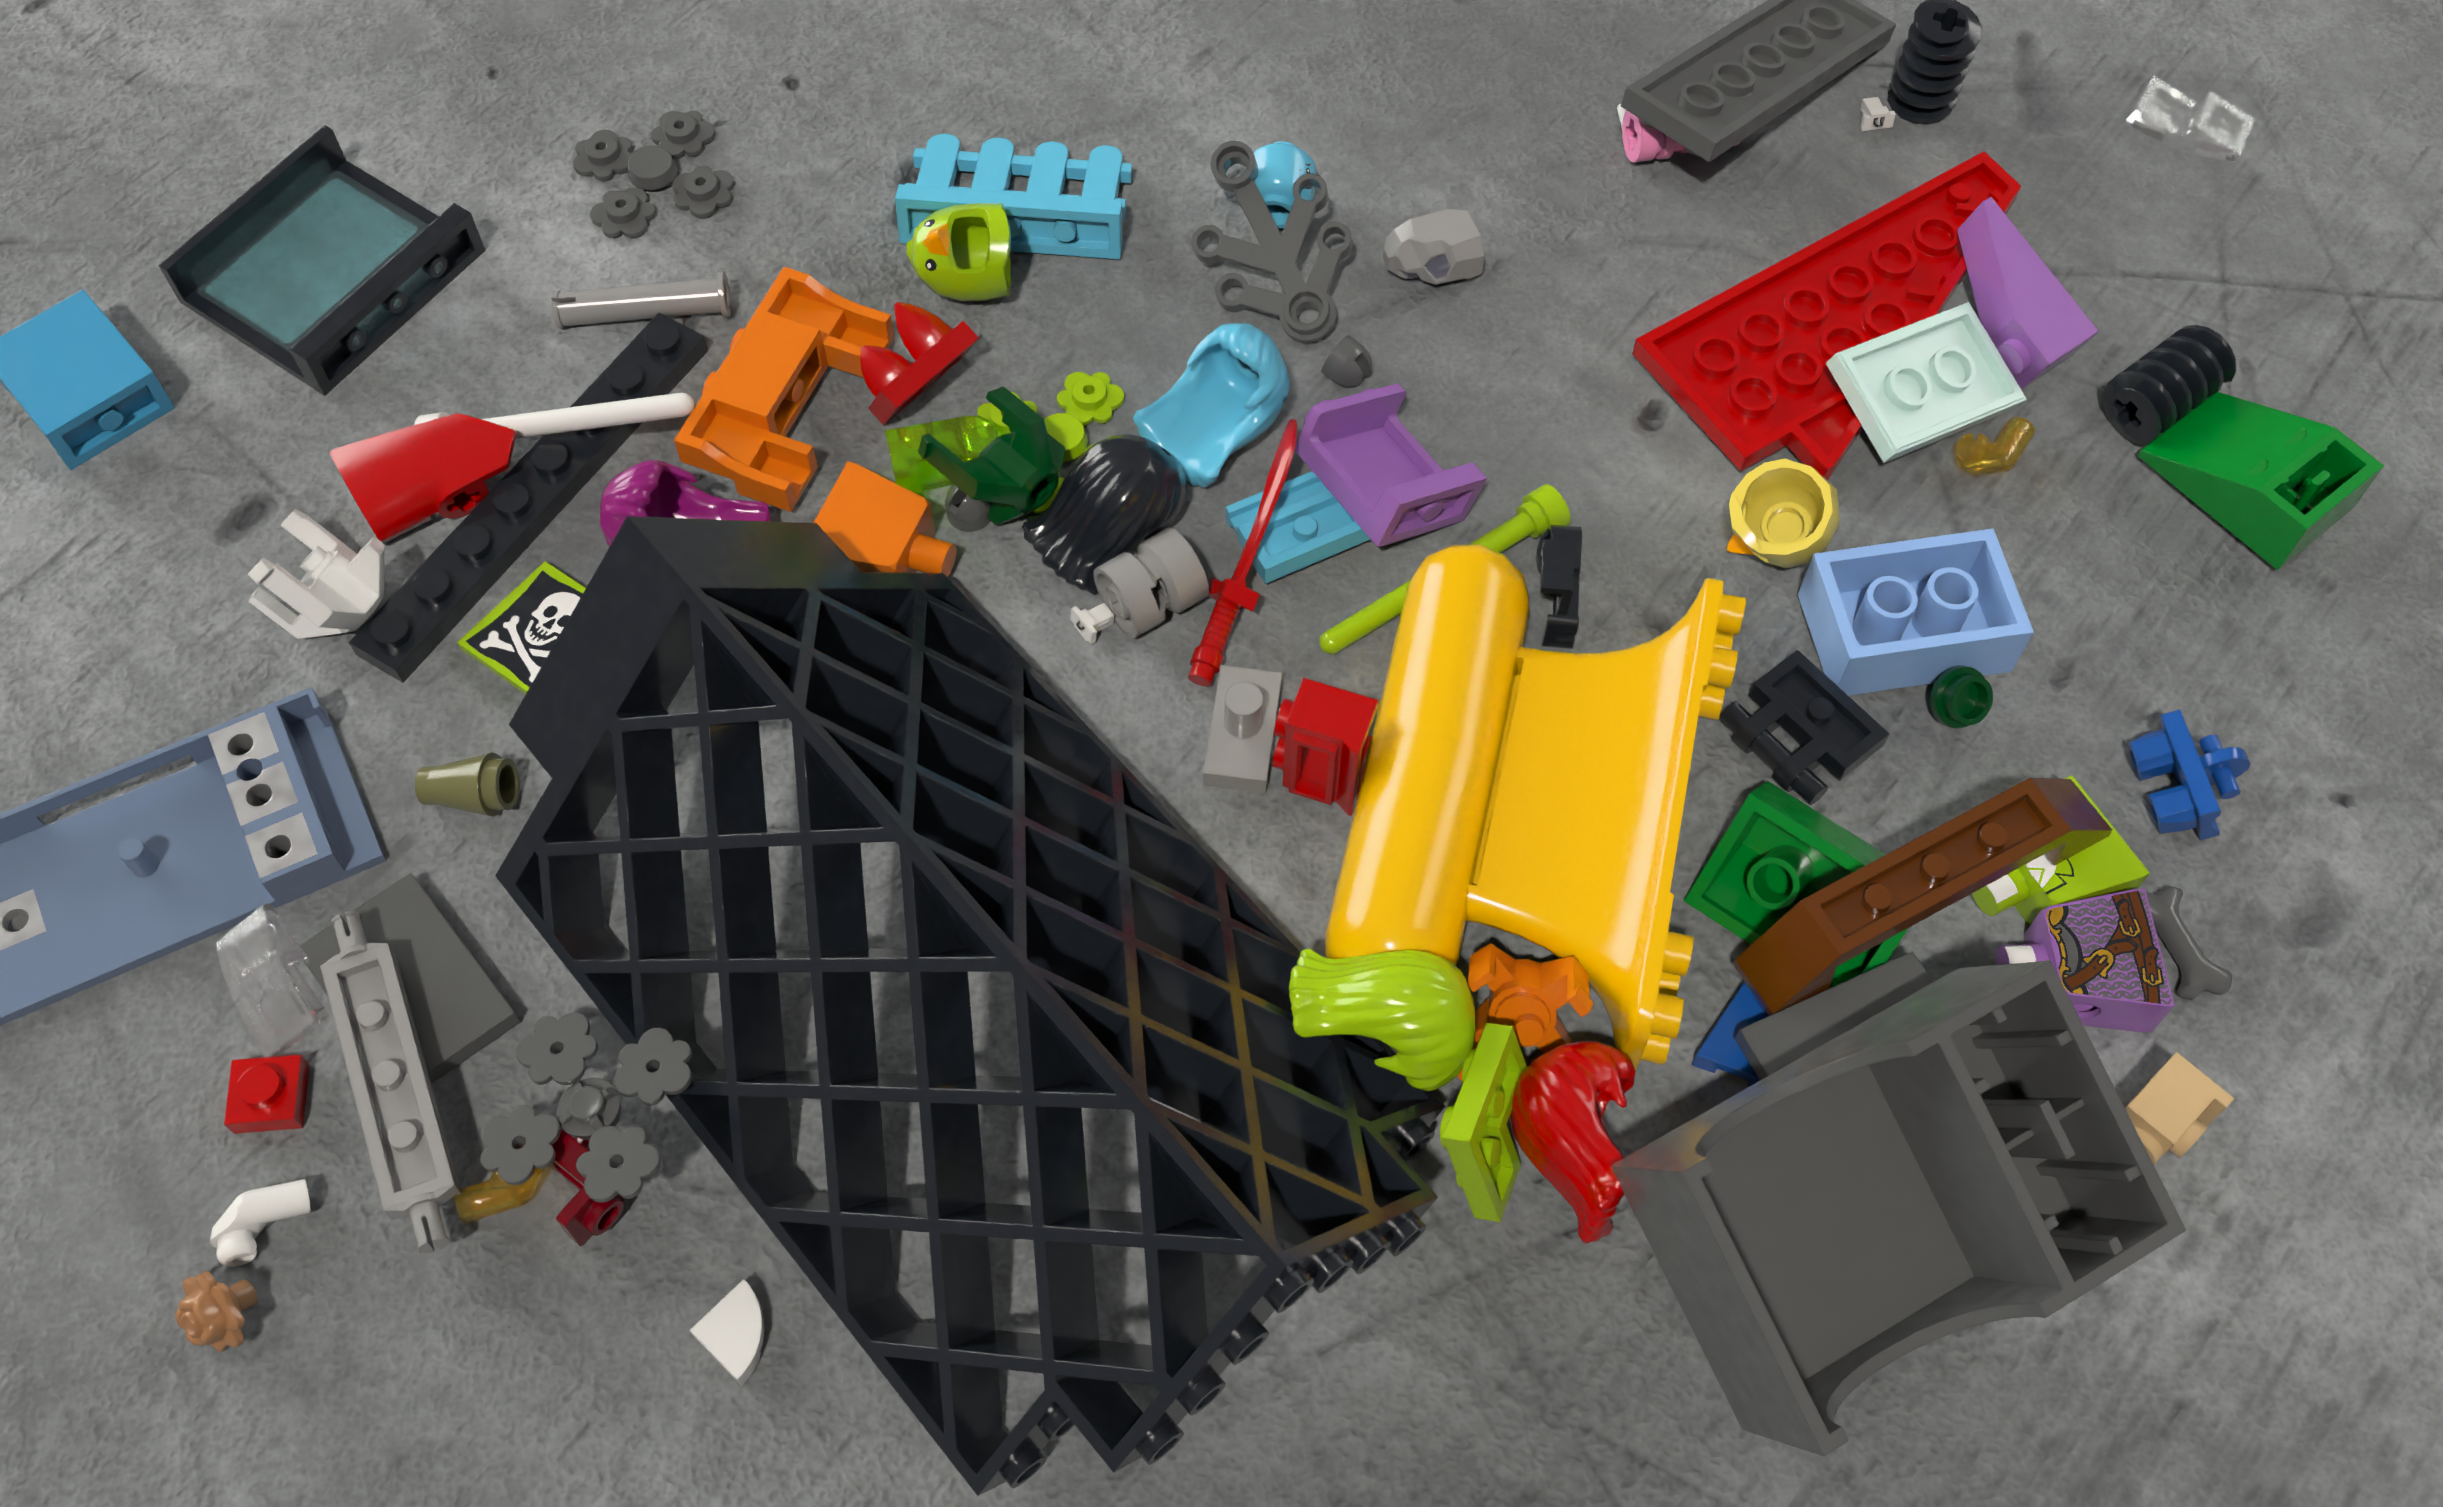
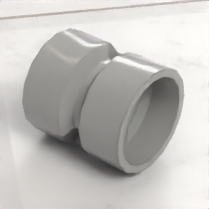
M1167 528L1140 543L1137 547V556L1124 552L1094 570V581L1102 602L1114 614V622L1131 638H1136L1161 624L1165 620V610L1168 609L1178 614L1209 595V584L1199 558L1186 539L1173 528Z

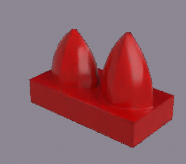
M897 302L894 305L897 329L903 344L915 362L911 364L903 356L887 348L864 345L861 348V371L865 383L875 396L868 409L883 426L963 359L979 337L964 320L952 329L938 316L921 307Z

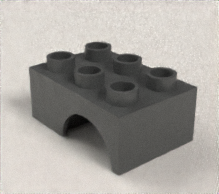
M2050 960L1956 969L1611 1165L1742 1430L1821 1456L1829 1454L1849 1441L1843 1427L1834 1423L1835 1414L1842 1402L1862 1382L1889 1363L1932 1341L1981 1324L2021 1317L2047 1318L2186 1231Z

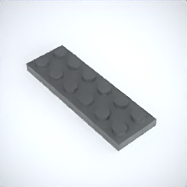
M1767 0L1626 87L1621 107L1640 118L1646 126L1659 130L1684 146L1689 153L1710 162L1889 43L1896 23L1856 0Z

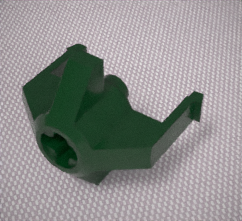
M1004 386L987 392L986 399L1004 413L1002 422L1009 427V431L1012 433L1003 434L995 438L981 451L978 458L964 463L930 433L922 435L918 449L922 459H926L927 462L971 499L992 502L988 519L994 525L1003 524L1028 514L1043 506L1051 498L1058 486L1065 447L1047 433L1044 419Z

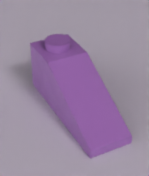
M1992 197L1984 200L1957 229L1980 321L2021 389L2069 359L2099 332Z

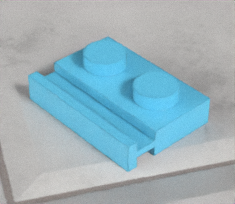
M1311 471L1284 482L1252 564L1266 584L1366 542L1370 538L1314 472ZM1263 491L1225 507L1226 523L1229 528L1233 527L1238 535V542L1243 549L1257 516Z

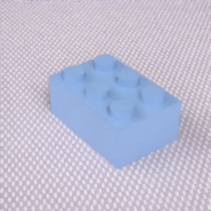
M1993 528L1815 553L1812 556L1798 592V597L1824 674L1848 696L1935 683L1945 670L1956 665L1975 668L1983 676L2012 672L2034 633Z

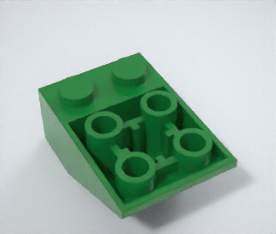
M2217 392L2206 399L2204 403L2193 409L2187 416L2175 423L2138 454L2139 458L2277 570L2282 568L2350 512L2384 467L2382 463L2335 427L2221 392Z

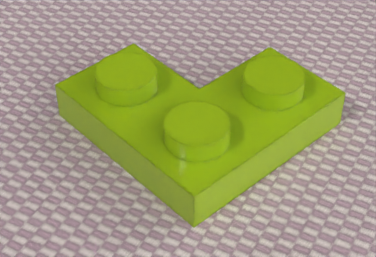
M1486 1023L1477 1048L1473 1049L1469 1057L1464 1061L1462 1070L1463 1084L1454 1106L1447 1107L1440 1126L1441 1144L1448 1151L1456 1171L1457 1184L1463 1189L1474 1218L1501 1223L1521 1167L1507 1122L1512 1111V1099L1517 1080L1521 1072L1527 1067L1513 1026Z

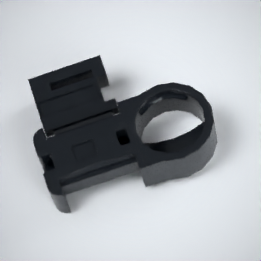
M1550 524L1548 530L1539 540L1535 558L1538 571L1541 574L1540 593L1553 597V615L1548 614L1541 641V646L1573 649L1575 635L1579 626L1581 527Z

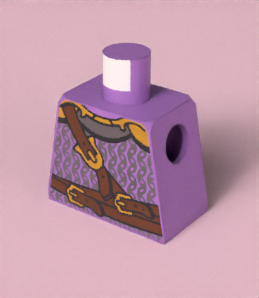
M2133 889L2049 906L2039 912L2025 932V945H2001L1996 953V965L2050 960L2084 1026L2134 1032H2152L2175 1006L2146 889Z

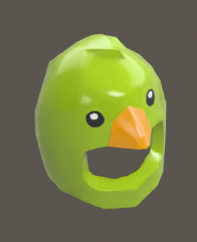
M974 203L950 206L935 211L914 229L912 239L907 242L906 254L921 282L934 294L959 301H986L1010 296L1011 233L1003 203Z

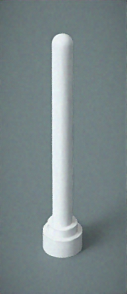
M674 393L482 420L515 430L517 434L516 439L685 417L694 410V400L687 393ZM440 412L420 415L416 418L414 425L449 416V414Z

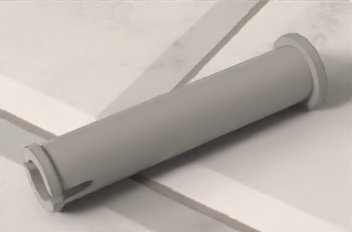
M725 271L717 272V278L566 292L553 291L551 294L552 301L557 302L551 303L552 314L557 328L654 318L658 313L672 317L721 312L725 318L731 316L732 306L730 287Z

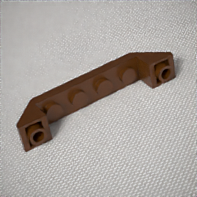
M2028 778L1802 899L1739 955L1734 961V967L1767 1014L1771 1016L1829 989L1836 967L2044 854L2055 866L2109 837L2112 829L2071 779Z

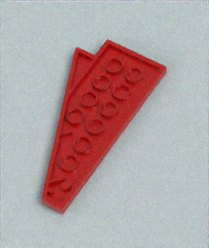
M1983 151L1638 337L1635 340L1632 354L1740 471L1787 446L1803 464L1815 468L1826 480H1829L1863 427L1826 362L1835 353L1941 313L1968 272L1957 229L1989 197L1993 198L2006 215L2014 204L2021 185Z

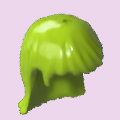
M1304 949L1300 952L1297 966L1291 969L1289 997L1292 1005L1293 1027L1296 1034L1304 1038L1325 1035H1359L1378 1039L1397 1050V1054L1391 1057L1376 1059L1375 1064L1378 1067L1405 1076L1408 1084L1413 1088L1432 1091L1445 1086L1460 1074L1464 1061L1473 1050L1475 1006L1467 979L1459 968L1441 956L1417 950H1399L1342 959H1330L1320 956L1311 949Z

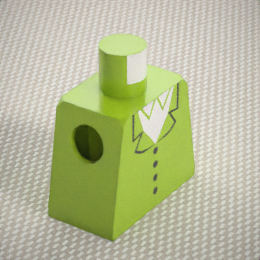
M2071 775L2065 779H2071L2111 827L2112 832L2110 836L2055 866L2044 854L1977 890L1972 895L1978 907L1988 916H1995L2014 906L2030 926L2039 912L2049 906L2138 889L2150 872Z

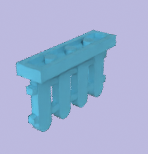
M938 134L928 140L926 149L915 148L914 168H920L916 184L905 183V185H898L895 205L899 242L907 244L912 239L914 229L935 211L954 205L1003 203L1010 225V251L1121 259L1126 199L1117 197L1120 183H1131L1132 164L1123 163L1122 152L1114 146H1098L1090 152L1089 160L1068 159V149L1064 144L1054 141L1040 144L1036 148L1033 157L1014 155L1013 143L1005 138L986 140L981 146L980 153L960 151V141L957 137L950 134ZM957 171L975 172L971 188L954 187ZM1011 175L1030 176L1026 192L1008 190ZM1066 179L1084 180L1081 196L1063 194Z

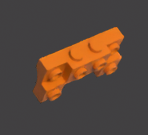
M783 267L746 327L740 328L735 333L730 345V352L718 371H713L707 377L701 398L675 437L674 443L680 461L734 480L737 492L740 495L792 512L817 470L818 465L813 446L788 438L786 435L828 366L863 377L860 364L861 348L864 345L879 346L887 349L890 347L895 338L891 314L850 301L823 286L809 274Z

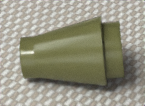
M493 752L439 766L421 767L415 778V792L421 804L440 805L492 817L500 814L502 810L512 809L518 800L520 791L519 773L515 763L508 758L501 759L498 754Z

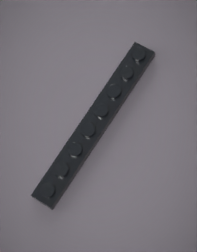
M658 313L570 407L669 394L708 352L705 337ZM643 422L543 435L349 641L355 654L404 683Z

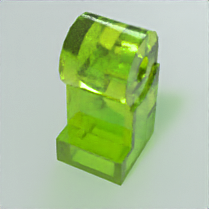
M977 415L885 430L896 484L924 497L923 491L953 485L948 478L927 462L926 459L921 458L918 449L922 435L930 433L964 463L978 458L981 451L998 437L995 425L987 418Z

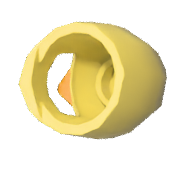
M1788 459L1763 463L1747 473L1731 494L1729 510L1734 534L1727 545V550L1731 553L1755 555L1766 563L1783 568L1809 564L1813 554L1826 551L1839 528L1837 489L1811 466Z

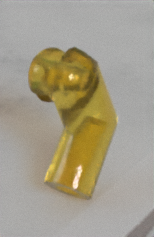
M2013 417L2009 419L1996 441L1989 442L1985 435L1979 433L1974 442L1972 433L1965 434L1957 441L1955 447L1957 464L1971 475L2008 472L2015 467L2035 434V428L2030 421L2021 417Z
M535 1168L532 1177L520 1185L505 1183L498 1171L493 1172L490 1180L460 1189L461 1194L454 1197L463 1224L527 1204L545 1168Z

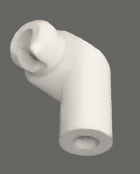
M305 1179L249 1190L238 1195L212 1227L210 1244L217 1248L216 1255L218 1261L228 1267L241 1266L252 1261L257 1254L255 1238L267 1223L310 1214V1200Z

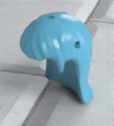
M1249 323L1223 324L1207 335L1196 346L1187 362L1186 370L1174 386L1151 405L1136 411L1133 421L1138 427V434L1141 437L1152 440L1170 452L1181 465L1185 478L1191 486L1206 488L1217 480L1220 469L1229 455L1255 440L1276 420L1289 393L1290 380L1287 366L1275 342L1262 330Z

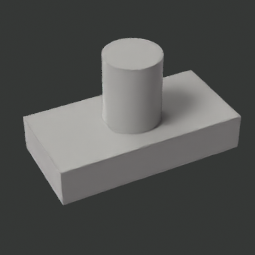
M1220 665L1203 771L1204 786L1266 793L1274 741L1273 732L1282 687V672Z

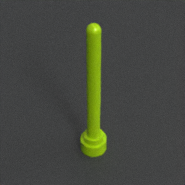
M1543 484L1523 497L1522 505L1516 509V516L1468 545L1480 544L1501 553L1527 536L1532 538L1542 536L1548 530L1550 524L1568 526L1571 522L1569 508L1561 494L1553 486ZM1411 579L1325 631L1319 639L1322 651L1327 654H1336L1400 615L1406 590Z

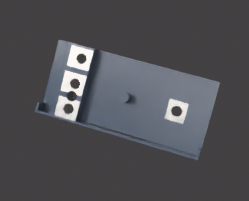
M312 687L0 813V1026L387 861L329 712ZM187 755H190L197 763L46 825L39 817ZM28 914L29 920L24 928L16 932H8L9 922L14 917Z

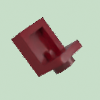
M561 1128L558 1140L551 1145L555 1150L556 1156L550 1167L580 1191L558 1213L556 1221L570 1239L579 1246H583L593 1235L599 1236L617 1221L623 1210V1202L626 1198L621 1197L619 1194L607 1202H595L589 1198L584 1189L586 1178L581 1176L576 1168L578 1158L583 1153L590 1151L589 1140L573 1138Z

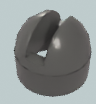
M1347 335L1332 350L1321 372L1333 382L1344 387H1355L1363 381V377H1367L1371 372L1370 353L1361 343Z
M955 484L949 488L945 499L947 518L952 526L961 531L973 532L986 527L991 522L988 519L992 502L973 500Z

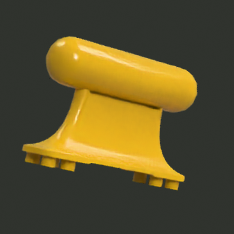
M1480 544L1451 545L1428 555L1415 572L1406 590L1373 729V737L1368 750L1325 932L1327 958L1342 959L1399 950H1417L1441 956L1456 966L1466 921L1493 927L1524 938L1547 949L1559 958L1574 956L1589 974V984L1603 1002L1612 1024L1615 1048L1628 1055L1635 1071L1640 1060L1665 1065L1671 1038H1677L1681 1024L1684 998L1676 996L1681 976H1686L1689 968L1694 941L1693 936L1668 930L1674 898L1670 889L1698 717L1717 721L1719 719L1725 688L1730 689L1735 673L1738 651L1731 649L1733 637L1739 634L1742 625L1746 598L1722 594L1723 581L1707 578L1704 580L1696 599L1686 614L1668 631L1648 642L1627 649L1603 653L1545 651L1523 647L1530 614L1529 594L1524 575L1505 555Z

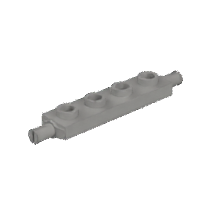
M356 911L345 912L347 923L341 914L336 915L331 921L335 929L340 953L333 956L321 965L320 968L383 1211L391 1220L397 1217H411L418 1243V1252L432 1253L435 1252L433 1242L440 1250L450 1243L446 1235L439 1206L445 1204L452 1197L461 1194L396 954L388 943H367L361 914Z

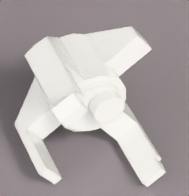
M295 508L282 522L281 526L313 550L300 565V568L306 572L305 576L300 581L276 563L274 565L265 557L250 570L248 575L256 584L260 582L300 614L297 616L260 587L253 592L248 602L297 639L355 631L374 612L384 597L385 545L376 537H373L358 553H355L315 520Z

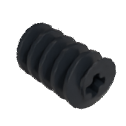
M1926 0L1920 3L1915 10L1914 22L1909 27L1908 39L1903 45L1902 55L1897 62V71L1892 77V88L1888 90L1887 97L1892 111L1900 118L1913 124L1935 123L1949 116L1956 106L1957 96L1962 90L1963 80L1968 74L1969 64L1974 58L1975 48L1981 40L1982 26L1978 16L1968 6L1956 0Z
M2200 325L2182 327L2171 335L2170 338L2164 340L2141 357L2139 361L2130 365L2107 383L2103 392V406L2108 420L2114 429L2126 440L2137 445L2149 444L2159 436V433H2163L2171 428L2175 421L2181 420L2190 413V410L2204 403L2206 398L2220 391L2223 383L2233 380L2236 373V359L2231 346L2221 334L2208 327Z

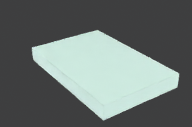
M1969 302L1835 353L1826 362L1883 463L2015 410L2027 400Z

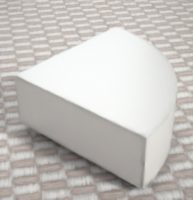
M743 1279L689 1330L694 1338L741 1386L749 1379L759 1363L764 1337L762 1307L750 1285Z

